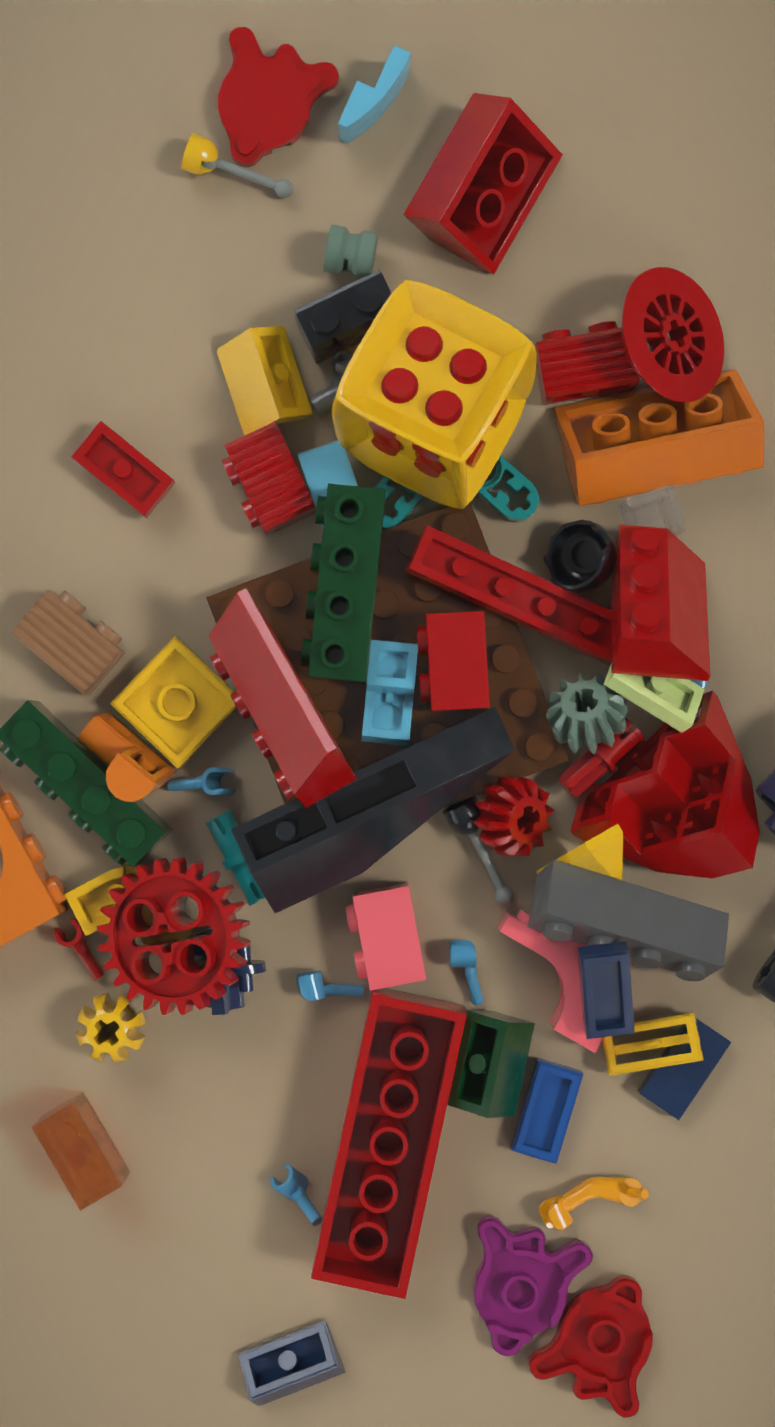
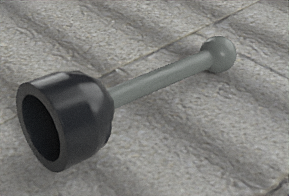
M474 796L449 806L442 813L454 832L470 836L496 889V901L501 905L511 903L514 897L513 891L509 887L504 886L484 843L478 840L480 836L477 831L479 829L478 826L472 823L481 815V810L475 804L479 802L477 797Z

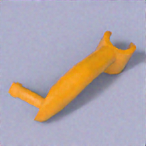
M590 1177L565 1194L553 1196L543 1201L539 1206V1214L547 1228L555 1227L558 1230H563L573 1222L570 1211L587 1200L602 1198L628 1207H634L641 1200H646L649 1197V1191L646 1188H642L640 1182L634 1178Z

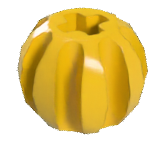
M104 993L93 997L95 1009L89 1006L82 1007L77 1021L85 1025L86 1029L77 1031L76 1036L79 1046L86 1043L92 1045L94 1051L89 1056L90 1058L102 1063L105 1053L111 1055L113 1063H118L129 1059L127 1047L135 1051L140 1050L146 1036L137 1031L135 1027L143 1026L147 1023L142 1010L138 1013H133L129 1010V1003L133 999L129 1001L126 999L127 996L120 993L117 1004L111 1001L109 993ZM114 1020L118 1023L119 1028L108 1036L103 1031V1028Z

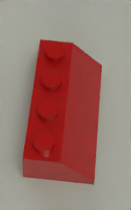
M245 588L239 591L208 635L216 650V653L209 657L222 680L225 681L231 677L237 691L230 694L242 717L247 719L252 716L259 728L252 733V736L266 759L272 755L276 759L280 770L273 773L281 790L287 799L296 795L304 807L308 808L357 778L270 624L248 590Z

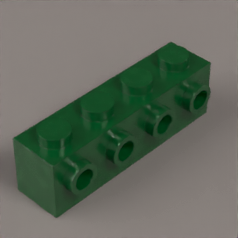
M328 483L327 496L318 495L315 524L324 525L322 544L313 543L310 571L319 572L317 591L308 590L305 619L314 620L312 639L303 638L300 664L302 667H309L308 676L310 678L367 683L386 489Z
M27 700L0 728V740L4 743L0 747V751L16 766L21 768L26 764L38 776L34 783L45 795L52 800L59 796L72 808L68 815L82 830L87 833L92 829L96 831L106 841L102 848L114 861L121 866L128 862L132 867L142 863L173 829L142 799L127 802L116 798L108 789L106 783V770L108 766L77 740L78 738L40 701Z

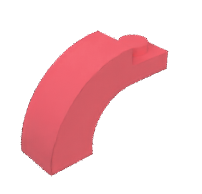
M520 909L517 916L506 910L497 925L499 931L546 958L557 971L560 981V999L557 1009L550 1020L554 1030L596 1053L603 1037L587 1039L583 1021L577 947L587 945L571 940L557 942L547 939L543 932L528 928L530 913Z

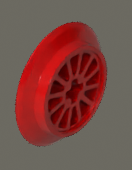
M655 267L641 273L629 287L623 305L621 333L626 356L639 377L660 395L677 402L699 400L713 389L723 367L724 338L717 312L703 289L683 272L669 267Z

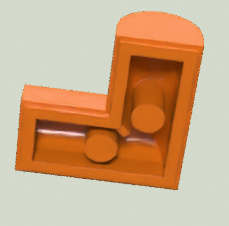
M109 711L95 715L78 736L77 740L108 766L106 770L108 789L116 798L122 801L134 802L143 799L167 783L177 772L171 763Z

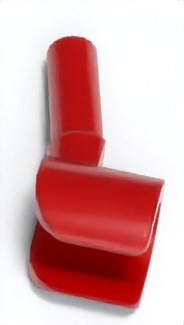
M70 919L77 930L75 939L69 941L64 931L56 927L54 929L55 940L62 946L72 947L96 981L105 974L85 942L88 935L85 936L77 919Z

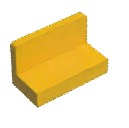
M284 326L249 328L217 349V355L244 435L275 421L276 423L301 421L313 414Z

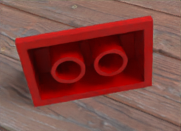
M473 93L403 215L432 242L486 273L494 275L563 154L512 98Z
M620 524L615 543V567L611 573L612 673L709 681L710 654L705 562L667 528Z

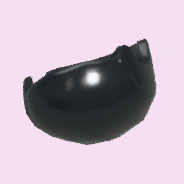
M581 519L563 524L551 536L547 554L543 560L552 576L550 579L551 583L569 591L583 592L598 588L610 578L615 567L616 551L609 533L602 525Z

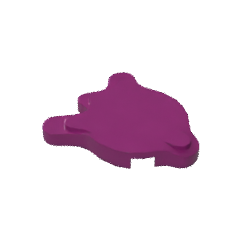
M489 1215L481 1218L477 1224V1232L482 1242L484 1253L475 1275L473 1285L474 1301L479 1314L485 1321L491 1334L493 1349L500 1355L512 1356L517 1354L525 1343L533 1340V1335L543 1332L549 1326L554 1328L561 1319L567 1304L568 1287L572 1279L590 1265L593 1254L589 1245L582 1240H573L555 1251H547L544 1248L545 1234L541 1228L534 1226L512 1232L507 1229L498 1217Z

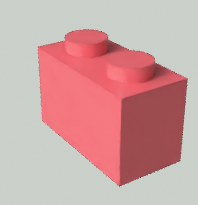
M408 882L353 892L354 904L345 905L350 933L359 932L362 945L361 951L354 952L359 980L368 978L370 991L426 980Z

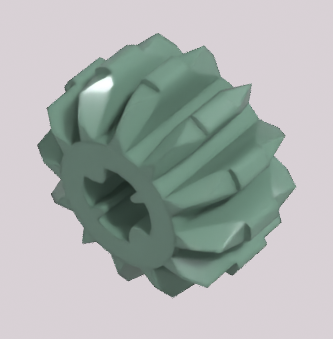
M580 672L577 682L573 684L562 679L561 692L550 693V708L547 709L548 713L546 714L548 725L553 729L554 738L559 744L568 742L569 748L574 753L583 746H588V749L595 754L597 744L601 742L613 747L615 741L614 734H624L626 728L627 702L623 699V696L604 685L605 679L600 673L589 681Z

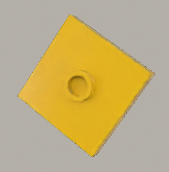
M174 636L110 703L178 769L190 759L237 709L230 696L235 691L177 636Z

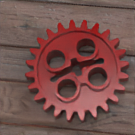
M185 857L173 859L171 866L167 858L154 860L153 867L149 863L136 866L137 876L129 873L121 877L125 889L117 887L110 889L108 892L116 904L106 905L100 909L104 915L110 918V923L97 926V931L109 935V941L99 945L98 951L111 952L112 959L107 961L103 968L104 970L118 969L120 974L115 978L113 985L116 987L128 983L130 988L126 999L129 1001L144 995V1010L155 1007L158 1002L160 1003L162 1015L173 1012L176 1006L181 1015L193 1011V1005L201 1010L211 1005L210 997L217 1000L226 995L223 984L230 986L239 980L231 968H240L247 964V960L239 955L237 950L251 945L250 940L239 936V930L249 926L250 921L236 919L235 915L245 904L243 901L230 903L227 899L234 889L233 884L222 888L216 886L220 878L219 871L210 872L203 877L204 863L201 861L192 863L188 870ZM187 897L192 898L197 903L198 916L196 920L190 918L185 910ZM144 904L153 913L151 927L143 921L141 916V909ZM202 926H210L212 928L210 935H194L179 941L177 939H169L147 945H137L135 942L136 937L154 936L166 931L179 932ZM195 945L202 947L206 953L207 963L205 967L198 965L194 959L193 949ZM151 952L155 953L161 960L162 970L160 974L155 972L150 966L149 956Z

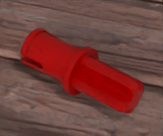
M625 718L626 728L624 734H614L615 741L613 747L602 742L597 744L595 754L588 749L582 757L559 777V782L567 793L574 798L581 796L607 771L613 773L616 770L614 765L634 746L644 740L643 734L637 727L624 739H621L631 730L633 722Z

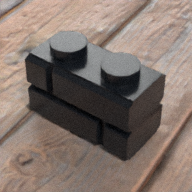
M380 269L294 310L298 328L316 364L333 357L339 351L347 350L360 344L376 315L392 294Z

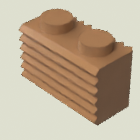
M47 590L37 600L36 604L31 607L30 611L25 614L11 634L83 695H91L125 655L126 652L117 646L122 638L102 621H99L96 626L91 624L81 615L86 607L64 590L58 596L56 593Z

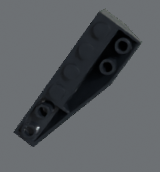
M493 707L354 771L356 780L308 808H305L300 800L296 798L232 828L231 831L251 875L274 913H278L362 874L515 749L496 708Z

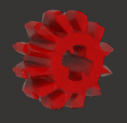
M499 777L496 785L484 786L485 801L475 803L481 810V815L472 822L482 829L478 840L482 841L485 845L491 846V850H495V853L507 857L509 855L519 857L530 856L532 847H544L543 832L553 830L547 824V818L555 811L546 804L550 793L544 791L543 788H539L538 784L533 782V780L524 777Z

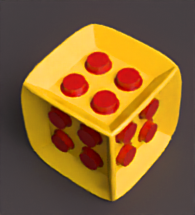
M404 280L392 292L376 315L341 378L332 404V419L337 440L354 458L379 474L437 503L457 509H464L483 486L519 422L526 399L534 385L537 364L536 348L518 329L491 313L437 287L419 281Z

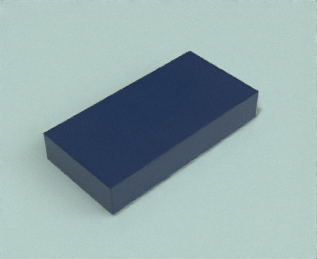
M626 941L577 947L586 1038L592 1039L635 1033L630 956Z
M697 1018L696 1025L704 1060L654 1068L637 1090L639 1094L677 1120H680L731 1044L727 1038ZM686 1024L681 1025L675 1035L687 1034ZM690 1043L668 1046L660 1058L691 1053Z

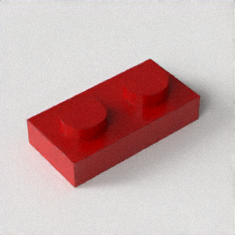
M102 421L97 424L71 456L145 518L152 513L176 483L174 479Z

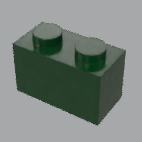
M467 1010L447 1105L485 1118L515 1116L535 1023L495 1011Z

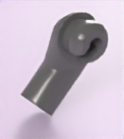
M342 350L334 355L332 359L334 367L330 386L309 397L319 418L332 412V404L339 383L354 354L352 351Z

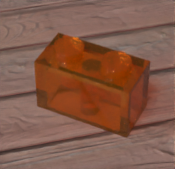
M84 1092L45 1113L32 1126L35 1135L80 1211L120 1188L128 1177L130 1170Z

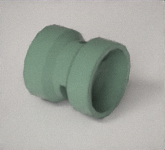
M332 224L326 244L324 272L339 274L343 270H347L359 279L371 274L375 261L378 233L364 230L360 234H351L346 227Z

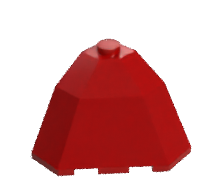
M713 690L703 693L693 726L681 733L663 722V726L646 742L644 740L639 742L615 764L619 769L604 784L597 786L594 783L579 798L570 830L576 838L588 841L614 825L619 824L623 831V858L655 872L713 879L748 870L754 866L760 829L752 779L720 700Z

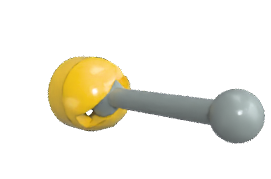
M191 134L182 158L181 170L203 176L215 168H219L271 188L281 198H287L292 194L293 185L289 180L280 179L277 181L219 158L218 150L212 141L198 134Z

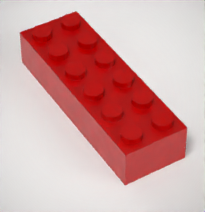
M388 988L371 991L315 1250L311 1279L406 1299L467 1016L464 1005Z

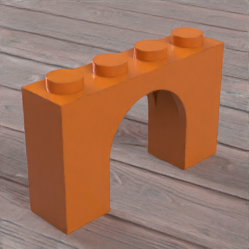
M1 785L0 848L3 857V867L0 877V947L68 910L64 902L67 900L64 895L67 891L57 875H49L42 862V859L46 858V854L40 841L33 833L27 835L19 818L23 817V811L17 799L11 792L5 794Z

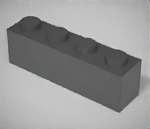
M554 859L536 875L528 928L543 932L547 939L553 941L567 942L571 940L587 946L626 941L633 964L643 968L660 967L674 971L678 978L686 981H702L724 967L729 913Z

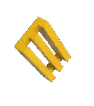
M695 1013L634 1023L635 1032L686 1024L687 1034L615 1046L612 1036L603 1037L609 1076L703 1061L704 1057L701 1050ZM690 1043L691 1053L617 1065L616 1055Z

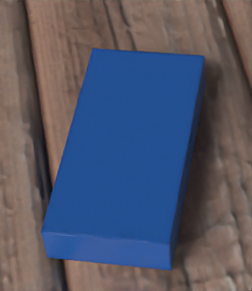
M537 1057L510 1146L511 1151L557 1164L582 1081L583 1072L581 1070Z

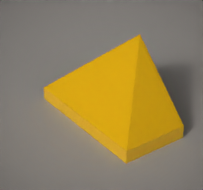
M616 824L556 860L622 880L623 831L619 824ZM544 866L543 868L537 870L536 873L538 874V873H539L541 870H543L546 866Z

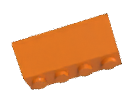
M736 369L721 372L713 389L703 398L693 402H677L667 399L649 387L554 407L568 478L579 507L589 504H601L608 500L636 494H648L655 490L683 484H694L716 477L737 475L745 471L764 467V419Z

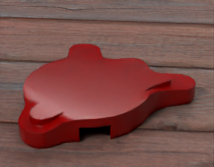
M237 27L229 35L233 63L230 71L223 79L218 93V111L230 140V152L233 160L240 166L251 167L256 165L264 156L272 154V150L281 148L288 143L293 145L302 136L309 123L313 105L322 95L335 89L338 85L339 73L337 68L328 62L306 64L302 61L295 48L289 44L280 45L273 56L266 57L262 54L252 30L247 27Z
M620 1275L608 1284L589 1288L577 1294L564 1309L553 1339L529 1356L528 1365L532 1375L537 1379L546 1380L566 1372H571L575 1375L572 1389L577 1398L581 1400L598 1397L606 1398L615 1412L621 1417L629 1418L634 1416L638 1412L640 1405L636 1392L637 1378L648 1360L653 1344V1333L649 1318L642 1305V1289L638 1281L631 1276Z

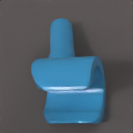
M211 767L204 772L203 776L169 780L168 790L197 789L204 790L209 795L230 796L236 792V789H222L220 782L224 774H232L235 771L230 768Z
M469 940L450 941V967H465V978L472 1004H482L484 1000L477 977L475 946Z
M320 970L300 973L296 977L299 993L304 999L309 1001L333 995L363 997V985L333 983L324 985Z
M284 1164L285 1168L289 1171L287 1180L282 1183L272 1176L270 1179L271 1187L287 1199L295 1201L313 1226L319 1225L323 1218L306 1194L308 1187L307 1177L290 1164Z

